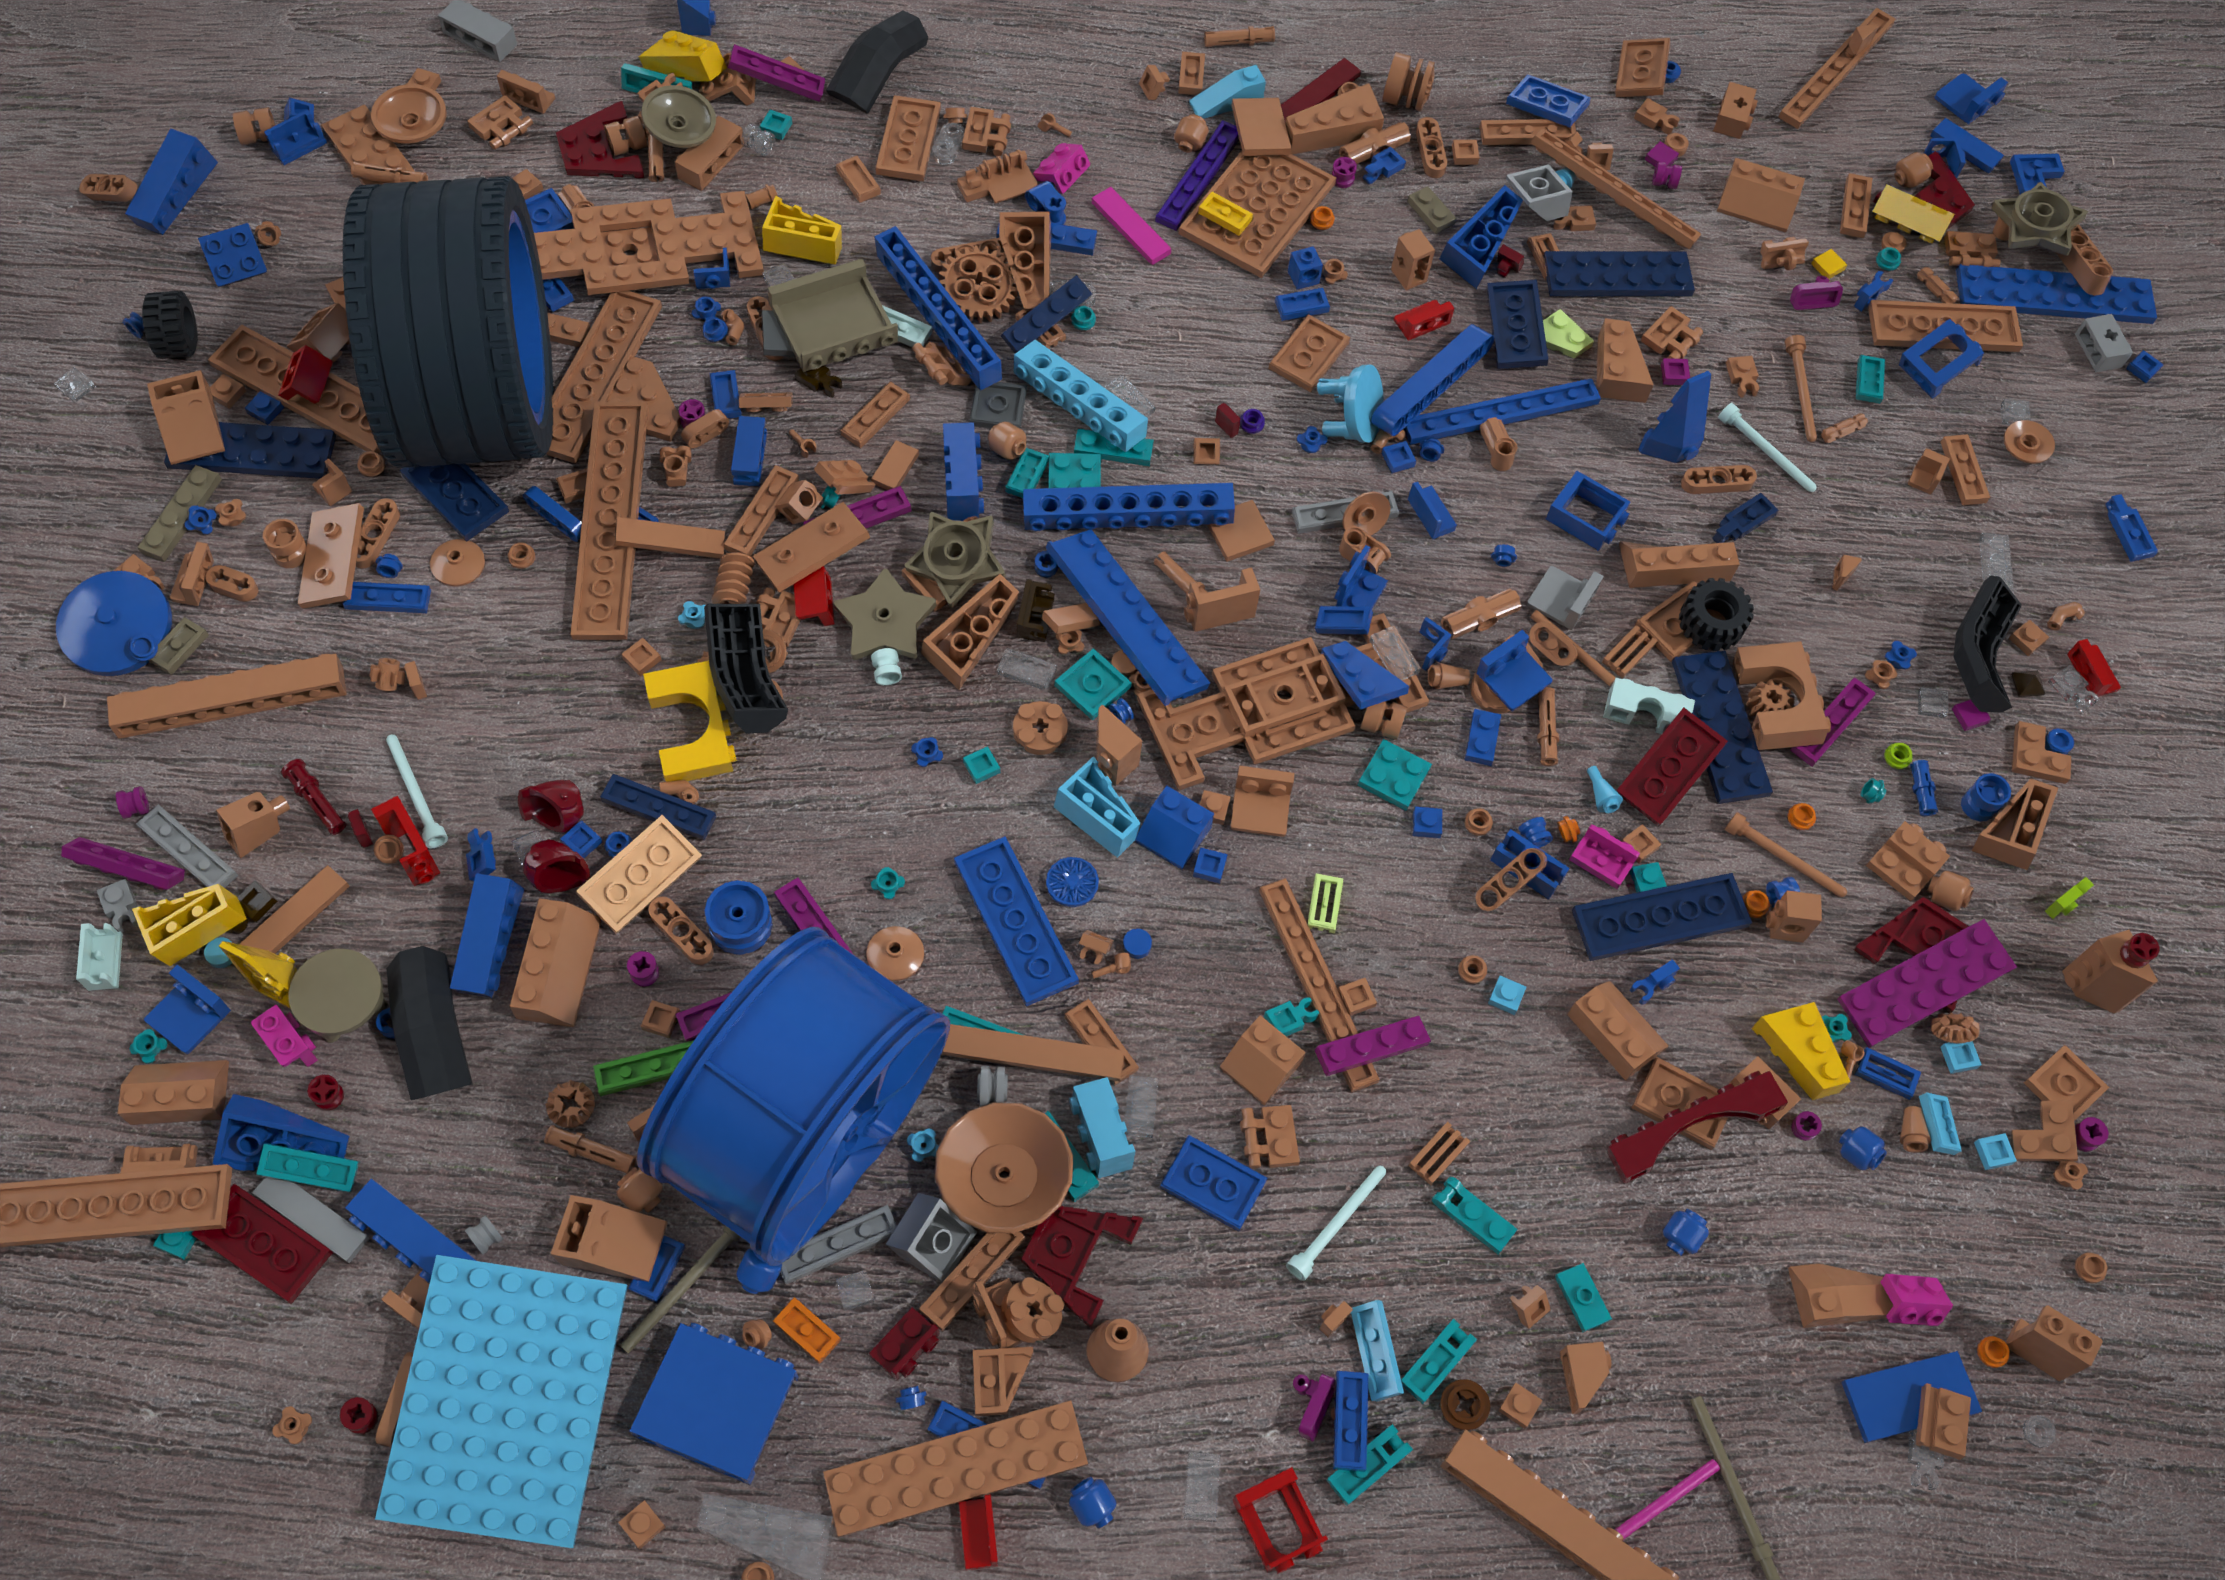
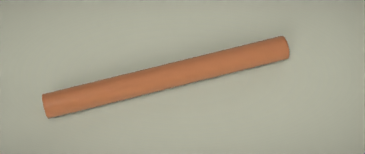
M1536 610L1530 618L1534 622H1547L1569 639L1577 648V659L1609 687L1612 686L1616 678L1541 612Z

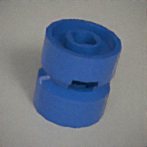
M1988 773L1980 776L1961 799L1964 813L1969 818L1979 822L1992 819L2010 799V785L2003 777L1997 774Z

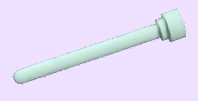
M1730 403L1722 410L1718 418L1725 425H1734L1808 492L1816 490L1817 486L1811 479L1741 418L1742 414L1739 413L1740 409L1736 405Z
M391 734L387 736L386 742L424 826L422 830L423 841L427 848L440 847L447 842L448 836L444 827L434 822L396 735Z
M1377 1166L1307 1250L1304 1253L1300 1252L1298 1255H1293L1288 1261L1286 1267L1297 1279L1305 1281L1312 1273L1314 1259L1385 1176L1386 1169L1383 1166Z

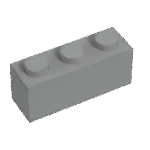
M453 0L438 15L444 34L498 62H501L517 46L515 31L510 24L494 18L491 14L475 8L468 2Z

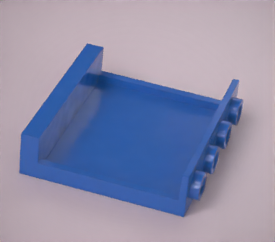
M691 1322L690 1326L680 1323L632 1424L630 1433L635 1438L751 1485L755 1476L754 1468L790 1387L793 1381H797L799 1377L797 1371L793 1369L794 1364L782 1358H777L776 1361L764 1357L765 1352L752 1346H748L747 1350L736 1346L737 1341L726 1335L719 1334L718 1338L707 1334L708 1329L699 1324Z

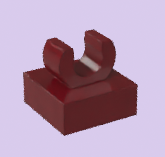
M1503 244L1498 251L1497 262H1499L1497 268L1499 270L1497 273L1505 278L1511 269L1519 273L1524 265V255Z

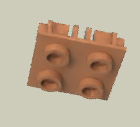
M1018 149L1016 152L1009 153V157L1005 153L1003 154V159L1000 156H996V158L990 160H983V163L976 167L987 184L995 204L1024 195L1027 190L1038 185L1025 162L1027 160L1025 150L1020 151Z

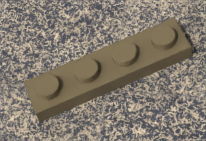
M195 465L137 547L140 553L165 562L187 531L185 521L189 519V508L194 505L198 507L205 505L221 482L220 475Z

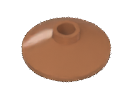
M2029 420L2016 421L2004 433V444L2007 450L2020 461L2031 464L2042 463L2048 460L2055 450V441L2052 434L2037 422Z
M1375 491L1356 497L1344 512V530L1354 526L1363 529L1370 536L1375 534L1388 520L1390 515L1389 500L1382 493Z
M455 539L443 543L434 551L430 560L433 576L439 582L448 586H463L473 582L480 576L485 566V557L481 548L474 542L469 540L466 542L464 539Z
M892 926L884 928L871 938L866 951L867 962L870 967L890 981L907 979L914 975L923 963V943L916 933L905 927ZM893 946H898L900 948V951L897 953H892L890 951V948Z

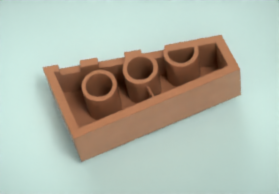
M1365 84L1286 117L1285 124L1291 144L1290 154L1346 145L1360 139L1371 128H1376L1378 131L1382 130L1384 117L1370 84Z

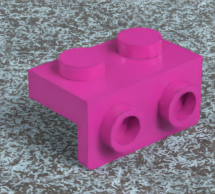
M1061 143L1054 148V151L1047 159L1040 163V166L1033 174L1037 181L1054 182L1058 192L1064 194L1087 170L1090 162L1082 145Z
M1591 824L1569 860L1618 890L1640 853L1629 843L1621 842L1611 836L1604 828Z
M274 1005L251 1021L254 1029L282 1067L288 1066L299 1057L307 1067L318 1061L312 1052L317 1047L307 1034L300 1036L296 1031L300 1024L291 1012L285 1015L277 1005Z
M1885 1274L1880 1281L1893 1303V1307L1886 1315L1890 1323L1939 1326L1953 1307L1937 1278Z

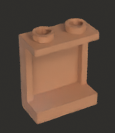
M1252 567L1241 571L1240 582L1237 586L1201 594L1197 583H1190L1189 593L1186 594L1187 607L1184 608V615L1187 623L1192 624L1194 632L1255 617L1260 587Z
M2046 1305L2042 1308L2035 1322L2029 1324L2023 1319L2017 1320L2005 1343L2008 1345L2009 1350L2054 1379L2061 1381L2090 1367L2103 1341L2092 1332L2049 1305Z

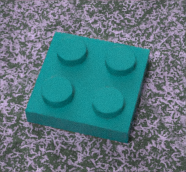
M1049 453V488L1101 487V454Z
M1093 648L1055 680L1054 686L1093 721L1098 717L1099 707L1104 705L1108 708L1110 704L1114 703L1131 688L1132 682Z
M1383 739L1357 786L1407 811L1430 771L1432 764Z

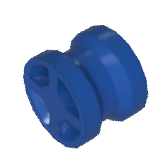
M1543 817L1530 819L1518 828L1522 836H1525L1528 841L1539 848L1553 840L1551 832L1545 828L1546 822Z
M1786 877L1782 882H1768L1766 892L1772 907L1775 906L1776 901L1780 900L1787 890L1800 892L1799 885L1793 877Z

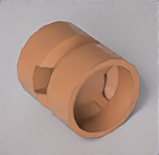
M269 107L254 109L253 114H250L248 111L233 113L234 126L241 145L254 144L257 139H261L263 142L267 141L264 131L275 126ZM256 120H258L259 126H260V130H261V131H258V132H257L256 125H255V122H254V121H256Z
M638 116L624 119L623 124L616 121L604 125L605 134L614 156L628 153L629 148L638 150L648 147L647 139ZM621 133H625L627 140H622Z
M277 519L269 523L263 531V539L275 562L283 568H295L302 565L305 560L307 544L297 525L288 519Z
M1386 701L1367 707L1360 729L1371 733L1381 731L1382 736L1397 741L1408 707L1394 702L1391 705H1387ZM1386 716L1390 720H1382V718Z

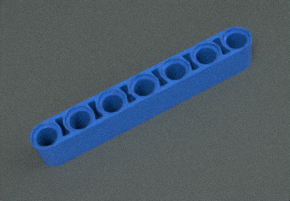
M1474 324L1469 325L1379 405L1373 413L1371 423L1391 436H1396L1488 353L1493 345L1494 335Z

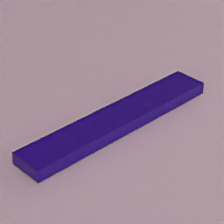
M1224 120L1221 121L1157 213L1155 222L1175 231L1178 230L1240 140L1235 125Z

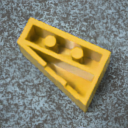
M674 30L666 32L662 39L638 56L643 68L666 75L674 73L675 77H684L688 81H711L727 69L716 42Z
M1887 184L1872 211L1877 213L1875 219L1887 224L1889 220L1899 223L1898 229L1909 234L1913 229L1921 233L1920 239L1931 244L1934 239L1940 242L1955 215Z
M775 196L762 226L763 251L836 265L842 250L841 225L817 214L811 216L802 212V207L797 205L791 207L782 203V198Z
M220 884L184 893V897L171 901L167 899L160 900L157 905L147 908L139 906L132 909L149 953L168 966H172L247 919L237 896Z
M1815 1002L1762 1016L1751 1028L1756 1035L1760 1034L1768 1043L1775 1057L1779 1056L1790 1069L1788 1071L1812 1100L1837 1094L1851 1082Z

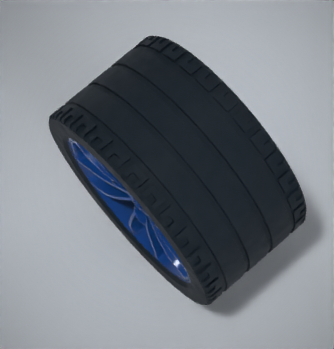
M509 176L489 177L488 179L480 177L454 179L453 181L432 180L419 181L418 183L370 184L356 187L347 203L343 227L345 306L357 382L372 434L382 455L397 468L544 457L550 449L553 435L552 396L554 394L551 342L537 245L528 208L517 182Z

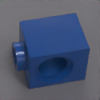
M1314 246L1291 252L1288 273L1296 290L1319 284L1323 264Z

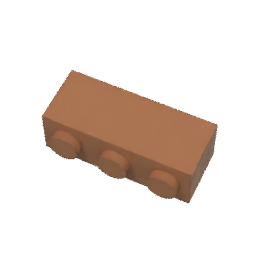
M718 115L712 136L698 146L687 148L683 154L677 157L675 166L678 179L702 191L745 145L742 127Z

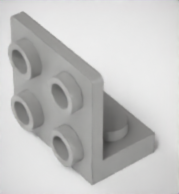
M1550 566L1529 598L1527 606L1538 610L1543 615L1573 630L1596 594L1604 576L1594 571L1589 580L1584 578L1583 581H1580L1560 569Z

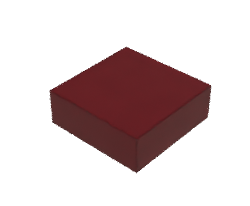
M1222 403L1217 407L1215 422L1230 438L1238 435L1241 418L1226 403Z
M356 809L348 812L353 832L361 847L366 848L374 845L366 822L359 810Z

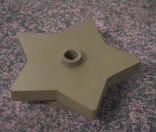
M2039 182L2031 190L2022 193L2018 198L1994 200L1991 207L2009 226V249L2039 245L2066 256L2072 248L2071 230L2080 224L2088 213L2085 209L2072 206L2059 193L2048 190L2042 182Z
M931 512L925 544L905 564L906 570L936 581L951 608L957 604L973 584L991 581L999 574L1005 578L1004 569L990 550L994 527L993 517L986 516L964 522L953 521Z
M887 569L882 570L865 593L834 601L836 611L852 628L851 656L853 660L872 655L875 651L884 648L895 649L900 655L916 659L918 627L937 606L934 598L905 592Z

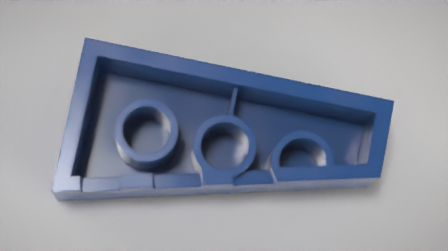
M170 128L125 214L137 226L163 235L217 165V160L198 138Z
M1504 185L1447 242L1439 260L1477 289L1516 216L1523 199Z
M974 422L943 423L947 518L953 521H963L972 516L979 518V514H984V499L979 498V492H983L982 476H977V470H982L981 454H976V448H980V433H975Z
M476 873L450 989L460 993L490 998L493 997L494 991L498 990L500 984L499 973L506 957L508 943L525 888L513 880Z

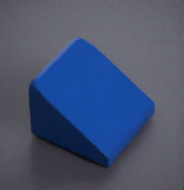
M289 97L284 109V121L307 109L314 119V104Z

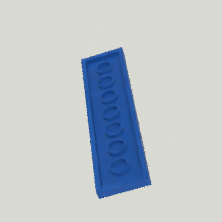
M1959 264L1956 269L1960 304L2016 306V312L2022 314L2084 319L2112 314L2116 321L2153 324L2157 319L2150 279L2111 276L2104 293L2094 296L2086 293L2073 275L2066 272L1984 267L1979 265L1965 266Z

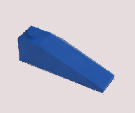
M677 0L682 33L711 36V28L716 25V13L711 11L710 0Z
M1709 371L1685 381L1671 399L1673 406L1658 416L1657 419L1660 423L1655 429L1651 428L1645 433L1638 448L1640 453L1673 463L1684 459L1691 460L1699 453V448L1704 440L1711 381V373Z
M233 1094L223 1111L213 1164H228L233 1169L242 1171L255 1170L259 1165L265 1143L345 1158L350 1136L269 1102Z

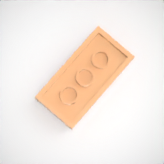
M661 815L576 891V894L615 934H618L650 905L652 900L660 896L691 868L702 855Z

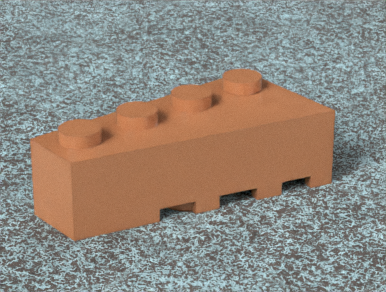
M999 574L923 640L921 654L960 690L1015 608L1019 591Z

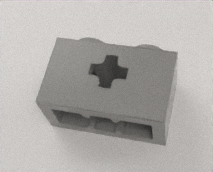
M2112 314L2086 318L2075 333L2095 373L2122 368L2133 353L2130 344L2125 339L2119 324Z

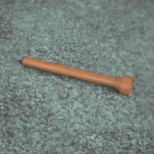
M1792 335L1785 340L1786 352L1793 358L1806 439L1808 442H1814L1817 439L1803 361V354L1806 349L1805 337L1802 335Z
M1739 812L1734 814L1724 829L1733 836L1737 834L1740 837L1741 835L1747 837L1838 897H1845L1847 895L1845 887L1748 826L1750 823Z

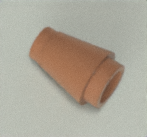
M1438 662L1436 665H1431L1428 670L1429 686L1436 689L1468 685L1470 681L1468 669Z
M1916 1106L1907 1107L1904 1109L1900 1143L1903 1144V1148L1908 1152L1919 1153L1926 1151L1931 1138L1922 1109Z

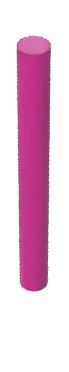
M1711 1459L1614 1530L1620 1533L1624 1539L1718 1472L1720 1470L1718 1463Z

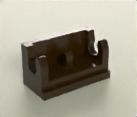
M1026 579L1017 620L1016 638L1046 642L1049 626L1043 621L1042 615L1045 610L1053 608L1055 593L1049 592L1052 591V585Z

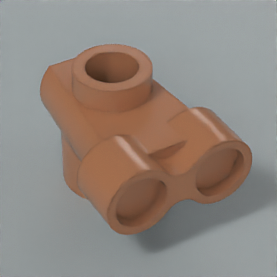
M679 446L678 448L662 447L660 449V462L664 465L666 483L669 487L686 485L688 463L692 460L691 448L688 446Z

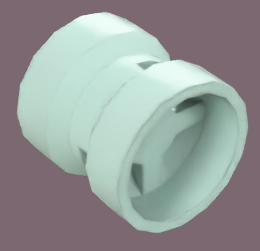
M879 649L871 655L872 665L876 668L874 677L877 684L892 685L902 679L901 669L897 666L899 657L895 649Z

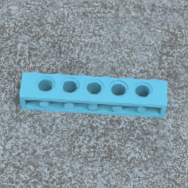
M1037 340L1032 341L1014 354V374L1018 378L1029 383L1038 392L1043 393L1056 405L1067 410L1076 419L1088 425L1094 432H1098L1114 446L1127 452L1146 437L1147 417Z

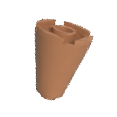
M1111 1319L1101 1323L1092 1331L1087 1342V1358L1090 1365L1099 1377L1110 1382H1125L1135 1377L1143 1370L1148 1359L1149 1347L1146 1336L1137 1325L1126 1319Z

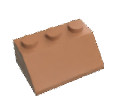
M1735 158L1727 176L1717 212L1787 232L1800 198L1805 178Z
M2130 930L2098 939L2062 970L2066 984L2072 989L2076 997L2115 1014L2158 982L2149 964L2137 969L2128 966L2122 960L2120 949L2124 943L2133 937Z
M1611 981L1593 988L1577 1000L1567 1014L1625 1081L1669 1047Z
M229 1061L135 1065L121 1084L118 1114L130 1125L221 1120L225 1109Z

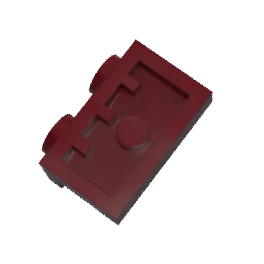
M912 1307L872 1349L869 1356L896 1381L902 1375L906 1378L917 1367L918 1363L916 1360L923 1352L929 1354L939 1343L940 1340L937 1338L940 1335L939 1328L935 1324H930Z

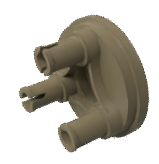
M331 949L311 957L297 970L289 987V1005L295 1018L302 1026L320 1035L328 1043L337 1041L342 1034L360 1028L372 1016H378L388 1006L384 999L383 984L378 969L365 955L350 949Z

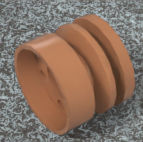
M1396 52L1390 67L1382 101L1398 105L1402 95L1407 96L1406 108L1410 109L1414 98L1417 99L1415 110L1421 112L1424 104L1429 99L1433 86L1435 62L1429 61L1426 71H1423L1424 59L1420 58L1416 67L1412 68L1411 56Z

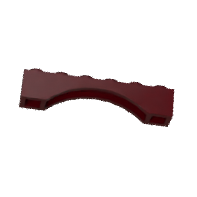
M1770 1070L1763 1074L1760 1071L1753 1072L1744 1078V1083L1738 1086H1734L1733 1083L1720 1088L1717 1091L1718 1095L1710 1099L1706 1096L1696 1099L1690 1104L1692 1107L1681 1112L1680 1108L1675 1109L1664 1115L1665 1120L1654 1124L1653 1121L1647 1122L1637 1128L1638 1133L1629 1137L1627 1134H1622L1611 1140L1612 1145L1608 1147L1607 1154L1622 1182L1626 1184L1651 1172L1657 1157L1664 1147L1679 1133L1695 1124L1718 1118H1743L1760 1121L1783 1110L1788 1101Z

